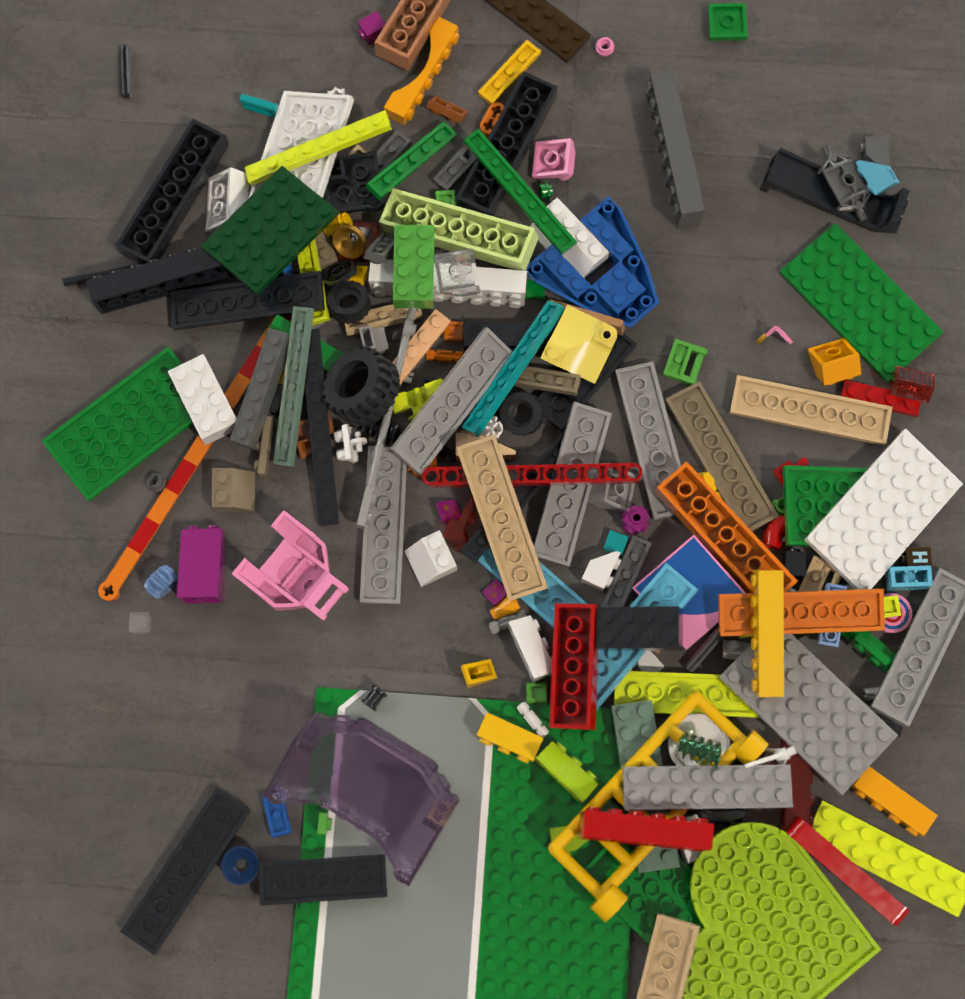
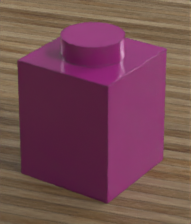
M375 11L358 21L359 29L357 32L362 40L365 39L368 45L376 41L386 23L379 13Z

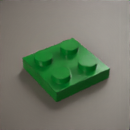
M746 3L708 4L709 41L747 40Z

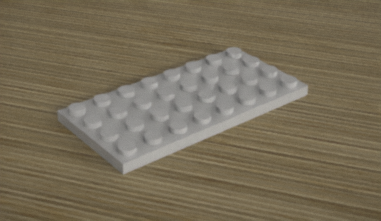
M784 634V697H758L755 695V692H752L751 682L752 679H755V674L751 668V660L754 658V650H752L751 644L719 677L788 746H794L797 754L840 796L850 788L898 736L792 634Z

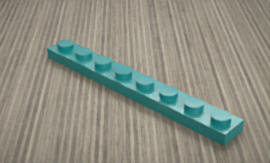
M547 301L461 428L464 431L477 437L480 436L565 311L561 304Z

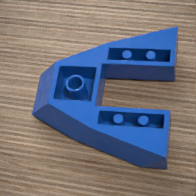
M608 196L584 216L580 222L609 251L608 260L614 267L591 286L551 244L528 264L526 269L527 279L577 307L624 321L625 326L632 328L659 304L648 264L622 210Z

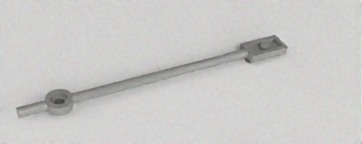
M417 308L408 309L395 364L399 372V379L410 336H415L417 325L413 323ZM394 405L390 406L389 412L383 415L358 517L357 528L365 530L366 524L370 525L372 513H369L370 505L374 506L377 494L373 492Z

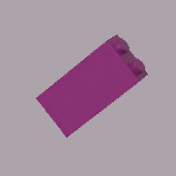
M210 525L207 526V529H199L198 526H188L187 529H181L177 598L184 604L225 603V532L219 526Z

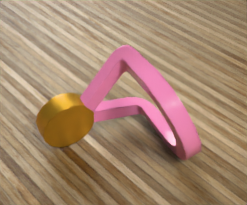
M778 326L772 327L766 334L764 333L755 341L759 345L774 331H777L789 345L793 343L788 335Z

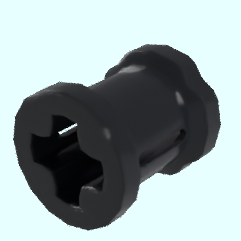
M372 685V690L361 702L376 712L378 704L388 695L375 685Z

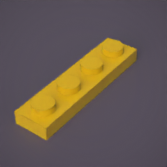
M526 40L478 91V96L490 105L496 103L522 75L523 71H526L541 55V50Z

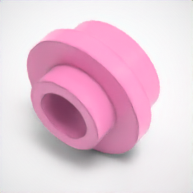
M607 37L599 39L596 43L597 53L601 56L611 55L614 51L612 40Z

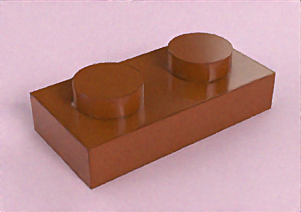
M437 96L430 99L427 104V108L431 109L433 113L444 115L454 123H461L467 118L469 112Z

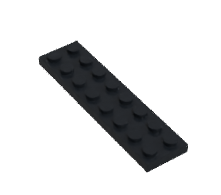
M321 271L276 277L258 296L242 282L170 292L172 329L175 331L273 318L277 314L288 316L292 315L293 306L312 308L314 312L325 311Z
M216 788L120 932L153 955H156L251 810Z

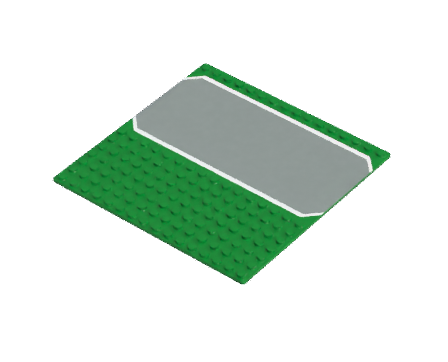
M317 688L300 860L385 854L388 897L296 903L287 999H627L631 928L616 913L608 921L604 922L590 908L596 898L548 851V846L551 843L549 829L567 826L620 770L611 708H598L596 711V730L549 728L550 704H528L530 711L532 710L542 722V726H545L549 731L543 737L544 739L535 759L552 741L555 744L559 742L567 749L565 753L570 758L574 756L582 763L580 767L585 772L589 770L598 778L596 780L598 786L580 804L535 759L533 762L529 761L526 764L516 759L518 756L510 752L507 755L498 751L499 747L492 743L489 747L479 742L480 738L477 737V733L486 713H490L536 734V730L531 728L523 718L524 715H521L517 710V706L522 702L384 692L388 696L381 700L375 712L361 702L370 691ZM613 797L601 808V812L619 809L623 810L622 814L628 815L627 810L620 808L615 803ZM319 813H328L329 818H332V829L328 831L327 835L317 834ZM588 840L575 851H570V854L585 868L604 846L599 841Z

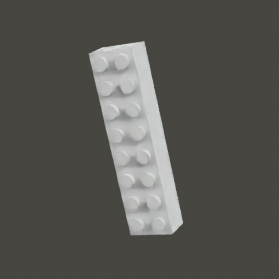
M386 260L381 264L370 262L368 281L371 294L377 297L393 296L394 260ZM434 263V301L451 300L453 303H462L464 301L474 305L488 303L491 306L509 305L512 308H519L525 305L527 271Z

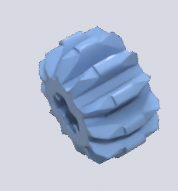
M164 565L150 575L144 584V588L152 597L160 599L177 584L178 575L171 567Z

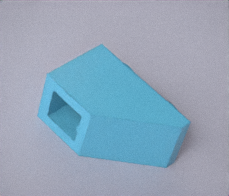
M864 160L856 162L858 166L857 171L862 178L866 179L868 183L866 187L871 194L881 195L900 183L890 166Z

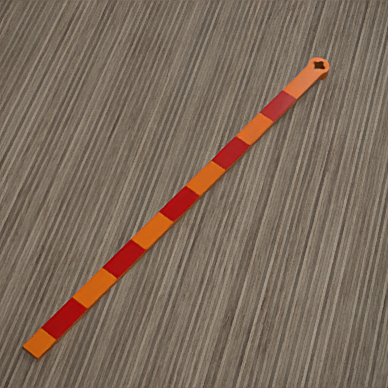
M292 315L281 316L288 321L292 319ZM274 318L225 393L233 411L247 391L246 387L251 381L266 338L265 333ZM200 435L197 436L105 582L99 586L98 593L103 600L110 602L119 598V590L213 442L205 445ZM112 586L114 593L105 596V589Z

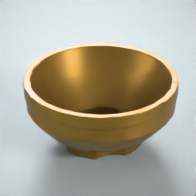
M341 225L332 235L334 248L346 258H357L363 254L367 244L364 234L353 225ZM349 233L356 234L358 240H352L349 237Z

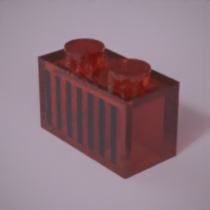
M895 366L892 379L890 380V395L929 403L935 389V374Z

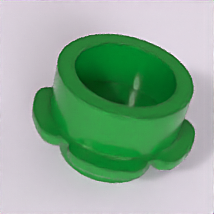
M547 181L539 184L540 198L550 199V196L553 195L552 185L547 184Z

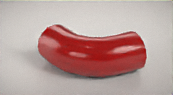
M785 515L775 518L768 524L761 541L767 548L781 549L785 536Z

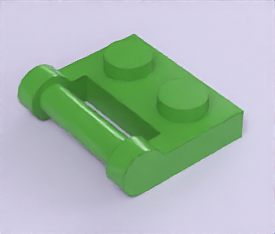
M675 339L663 376L685 383L688 386L697 383V376L708 350ZM692 352L696 354V358L690 375L687 376L684 375Z

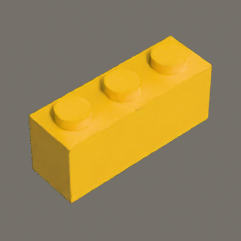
M486 713L477 733L480 743L489 747L492 743L499 747L498 751L507 755L510 752L518 755L516 759L526 764L529 761H534L544 739L490 713Z

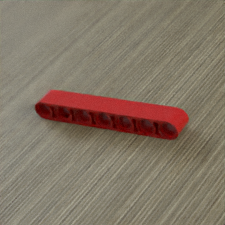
M800 816L786 831L791 838L895 927L910 912Z

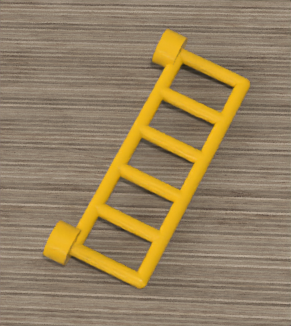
M694 691L623 767L658 766L649 756L668 736L700 766L731 765L735 759L745 765L755 761L769 743L755 730L745 736L700 692ZM696 706L733 741V744L716 762L712 761L678 728L679 724ZM622 768L580 812L588 807L602 808L612 796L624 807L623 788L621 787L623 785ZM689 809L671 810L665 816V819H670V817L684 816ZM627 810L629 813L631 811L644 812V816L649 817L645 810ZM579 812L549 844L548 851L596 898L590 908L606 922L628 899V896L618 886L654 847L638 845L629 854L619 843L599 841L621 863L601 886L564 849L578 833Z

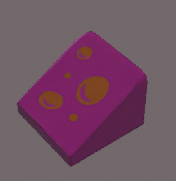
M455 499L436 503L442 524L461 518Z
M497 579L481 592L493 607L507 596L505 587Z

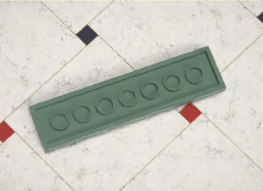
M652 700L610 706L620 769L657 730ZM659 746L649 757L658 766H663ZM645 810L649 815L664 814L666 816L670 812V810ZM633 845V849L635 850L638 847V845ZM654 847L637 866V873L680 867L677 849Z

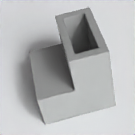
M371 325L359 328L363 347H371L381 354L389 353L383 326L371 329Z

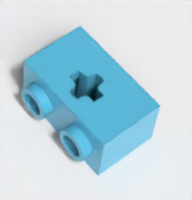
M931 566L889 567L885 573L886 591L927 590L933 586Z

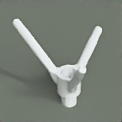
M794 746L787 749L786 747L766 748L763 752L774 753V755L752 761L744 766L748 768L774 759L777 760L778 765H784L786 760L790 759V756L797 754Z

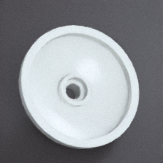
M705 714L689 715L678 726L694 743H698L700 749L714 762L730 747L729 737ZM668 738V751L676 766H700L672 738Z

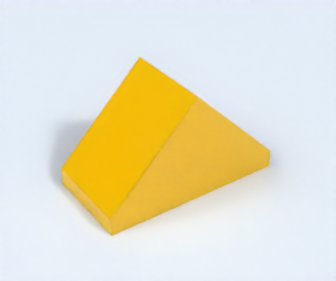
M491 659L460 666L468 689L497 678Z

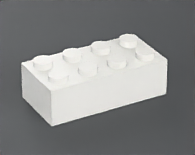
M204 354L168 371L205 445L233 432L237 418Z

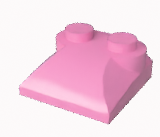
M568 138L535 142L532 177L558 178L561 181L571 178L575 162L573 140Z

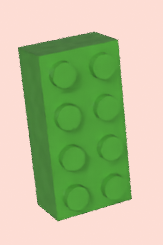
M434 225L394 226V308L434 309Z

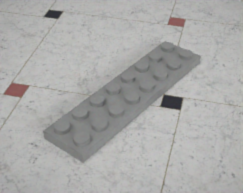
M488 327L483 328L390 450L418 475H422L423 471L433 461L488 389L513 351Z
M652 361L615 370V376L637 460L643 471L642 479L653 521L676 516L655 494L657 486L674 473L681 464L654 363Z
M573 402L556 464H598L612 413ZM570 470L567 473L569 479H575L578 476V472L575 470ZM590 470L587 473L588 478L594 479L596 470ZM556 471L553 472L551 480L557 478L558 473ZM592 485L549 486L533 543L538 558L570 566Z
M368 446L366 485L376 446ZM384 446L373 492L377 494L375 505H370L369 513H372L370 525L366 524L363 531L361 604L400 605L407 464L390 450L391 447Z
M941 568L937 570L932 580L933 586L928 588L870 706L871 709L906 728L910 726L965 612V581Z
M744 765L622 767L624 810L793 807L790 765H754L745 768Z

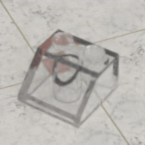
M473 248L434 255L439 292L441 294L463 297L481 293Z

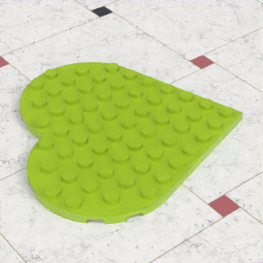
M757 822L735 824L713 836L712 851L699 852L691 872L690 895L694 911L703 928L698 933L683 999H823L881 951V948L805 849L785 831Z

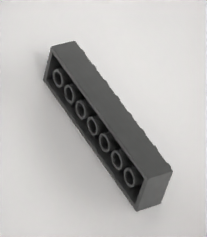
M667 70L651 73L650 79L647 81L645 98L646 101L650 102L649 116L650 119L653 118L654 120L652 125L654 136L657 135L658 139L656 148L662 157L660 159L661 170H665L664 184L666 188H669L668 203L673 207L671 213L672 221L676 223L677 229L697 226L701 223L705 209L674 71Z

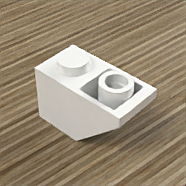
M615 551L590 560L581 582L602 592L605 587L609 588L613 577L610 576L612 570H617L622 560L618 558L620 552Z

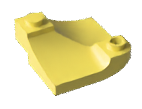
M567 305L543 351L541 359L573 374L581 375L582 378L595 384L616 342L617 331L613 326ZM605 331L611 333L610 338H604L603 334Z

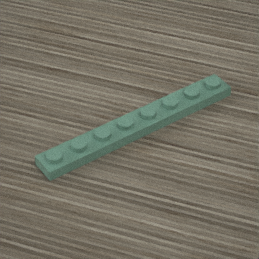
M293 306L273 464L294 467L314 315V309Z

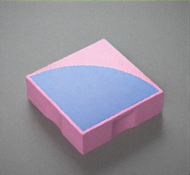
M695 535L690 537L633 587L635 592L640 595L667 563L698 589V592L683 608V647L686 650L719 622L718 594L745 593Z

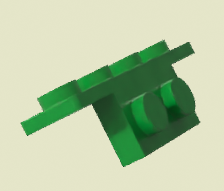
M869 631L841 632V635L852 644L857 652L863 653L872 665L877 668L879 667L887 674L895 657V654Z

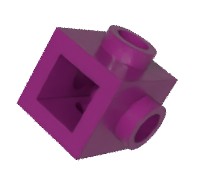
M633 505L631 509L627 507L621 515V518H623L621 526L630 535L638 536L640 532L644 533L650 525L648 522L650 515L642 506L637 507ZM633 516L638 518L639 521H634Z

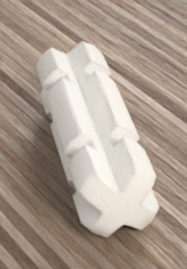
M526 702L517 706L519 713L524 715L523 718L533 730H536L535 733L538 736L545 737L549 733L548 729L542 726V722L532 710L530 711V707Z

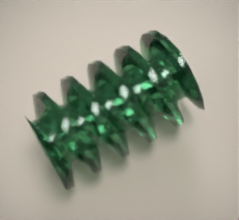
M685 731L677 743L675 757L679 752H682V759L687 754H690V761L698 757V763L701 764L703 759H706V766H709L713 761L714 768L716 769L722 753L721 743L717 741L713 745L712 739H708L705 743V738L701 736L697 740L696 734H692L689 738L688 732Z

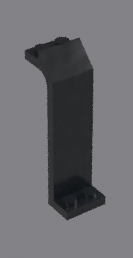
M780 148L772 157L759 189L760 191L767 193L770 188H777L871 232L897 234L909 202L907 197L910 190L902 188L894 195L870 194L864 204L865 207L862 208L868 218L860 222L854 211L849 212L836 209L840 204L822 172L819 175L817 174L821 168L820 165L783 148ZM844 177L846 183L851 184L849 178Z

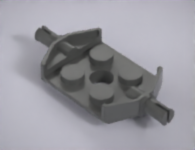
M828 144L824 145L820 149L825 155L826 161L817 174L819 175L822 172L840 204L836 209L849 212L854 211L860 222L866 220L868 217L862 208L865 207L864 204L871 193L867 189L863 178L859 175L851 156L833 154ZM844 177L849 178L851 184L846 183Z

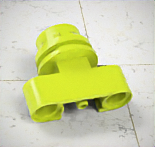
M443 379L426 383L424 386L414 388L408 392L399 393L398 397L395 398L394 414L412 409L414 415L408 417V421H412L442 383Z

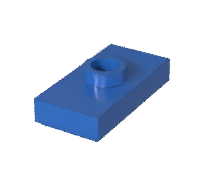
M283 792L262 797L271 838L292 833Z

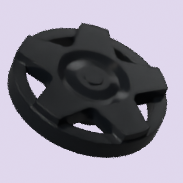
M351 259L335 262L324 272L323 282L327 287H341L345 285V282L356 274V264Z

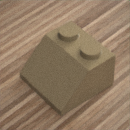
M212 468L213 510L215 512L255 511V472L236 468Z

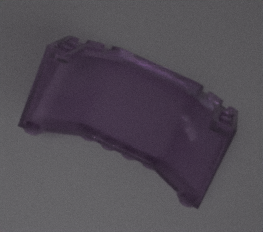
M316 712L293 739L263 797L275 805L284 804L285 802L317 804L335 813L338 818L346 820L354 825L356 829L364 831L372 836L374 840L378 841L394 868L393 874L396 880L409 886L459 803V797L457 794L451 793L450 783L444 774H439L437 771L439 766L433 759L366 718L358 717L357 720H350L349 716L334 714L333 717H325L324 713Z

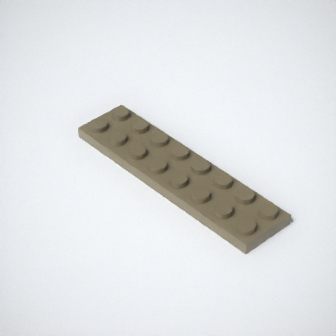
M699 381L666 398L667 406L705 472H709L714 478L716 491L720 493L723 501L751 531H754L779 517L701 382Z

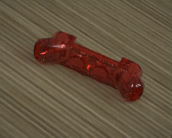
M471 495L459 520L451 518L443 533V538L451 541L454 551L460 553L461 548L469 540L466 527L468 524L471 525L476 517L474 513L476 504L473 495Z

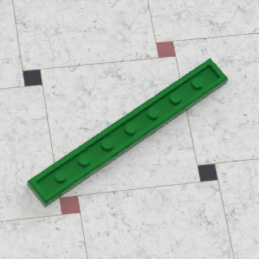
M479 129L463 140V143L562 255L577 244L573 236Z

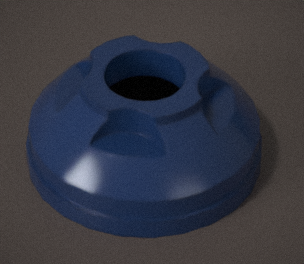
M237 846L230 849L224 855L221 864L222 873L230 883L245 885L253 881L257 876L260 861L252 849L245 846ZM241 859H245L249 865L245 872H240L237 869V862Z

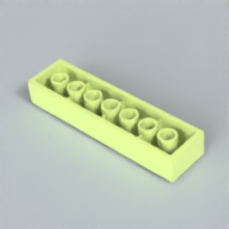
M395 188L390 194L379 221L384 232L394 234L395 225H434L435 247L526 271L539 239L535 228Z

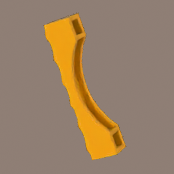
M439 16L429 31L431 51L425 68L410 84L394 91L384 106L388 117L404 126L408 120L412 119L415 107L421 104L424 92L430 89L435 74H439L443 60L448 59L452 45H456L460 37L458 26Z

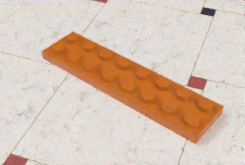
M884 589L784 592V634L885 630ZM754 593L718 594L719 636L754 635V629L751 627V617H754V608L751 607V596H754Z

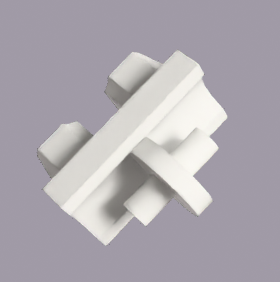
M348 424L342 425L341 430L334 432L335 441L337 443L344 442V448L336 451L337 459L357 463L359 462L358 452H362V445L367 444V439L361 438L360 432H356L354 427H349Z

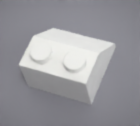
M440 530L420 539L404 551L421 587L457 571V565Z

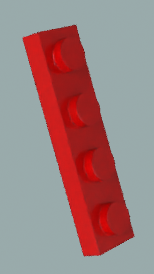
M849 380L843 381L840 395L842 397L891 406L894 413L916 418L919 415L922 400L920 396Z

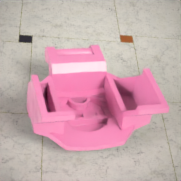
M283 510L271 527L285 539H283L259 570L244 558L232 575L276 611L307 608L324 621L327 618L326 614L343 593H347L349 588L330 574L328 550L325 543ZM332 584L337 587L335 592L323 607L318 609L315 605Z

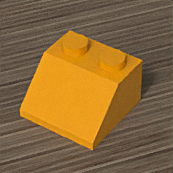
M845 338L807 349L816 376L824 386L833 385L836 382L861 375L860 355Z

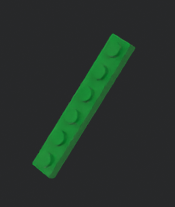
M443 121L369 181L366 188L378 200H381L455 139L457 133Z

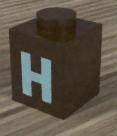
M906 548L899 557L900 566L932 567L931 548Z

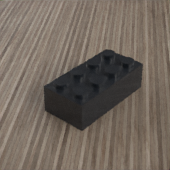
M679 606L597 607L596 649L600 651H683V609Z

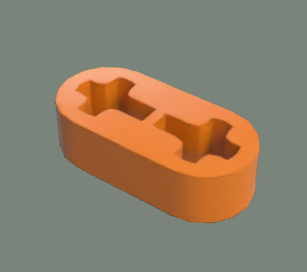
M496 102L488 108L480 124V131L485 137H489L504 108L503 104ZM500 110V113L494 118V111ZM492 123V129L486 131L485 127Z

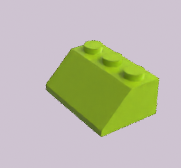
M552 741L537 756L535 761L581 804L598 786L596 782L598 778L589 770L585 772L580 767L582 763L574 756L570 758L565 753L567 749L561 743L557 742L555 744Z

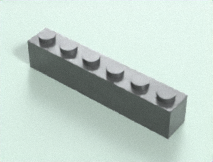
M271 328L268 329L230 441L239 446L255 450L286 363L289 343L288 333Z

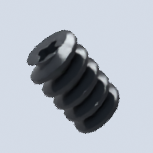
M383 416L376 422L372 421V424L357 426L356 430L358 431L362 428V433L366 434L369 431L370 437L376 434V439H378ZM390 419L385 440L386 444L390 441V446H393L400 433V423L397 422L392 426V419Z

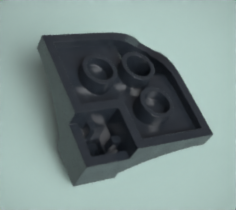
M377 151L339 156V159L334 161L324 193L325 200L337 209L339 213L378 212L384 207V197L378 200L366 188L367 183L380 173ZM373 201H378L377 205H372L371 203Z

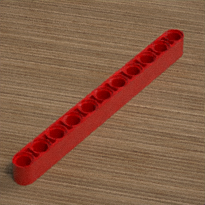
M637 463L506 466L508 473L515 471L518 474L517 478L512 481L513 486L635 484L642 479L643 475L642 468ZM463 466L429 467L422 473L424 483L431 488L470 487ZM615 469L619 472V475L612 479L608 477L607 473L609 470ZM636 469L639 471V475L636 478H631L628 476V471ZM570 470H575L578 472V476L575 479H569L567 473ZM590 470H596L599 474L597 478L590 479L587 473ZM536 471L538 473L535 480L527 479L528 472ZM549 471H556L558 473L557 478L554 480L548 479L547 474ZM431 473L437 474V479L434 482L427 481V477ZM450 473H456L457 478L455 481H447V476Z

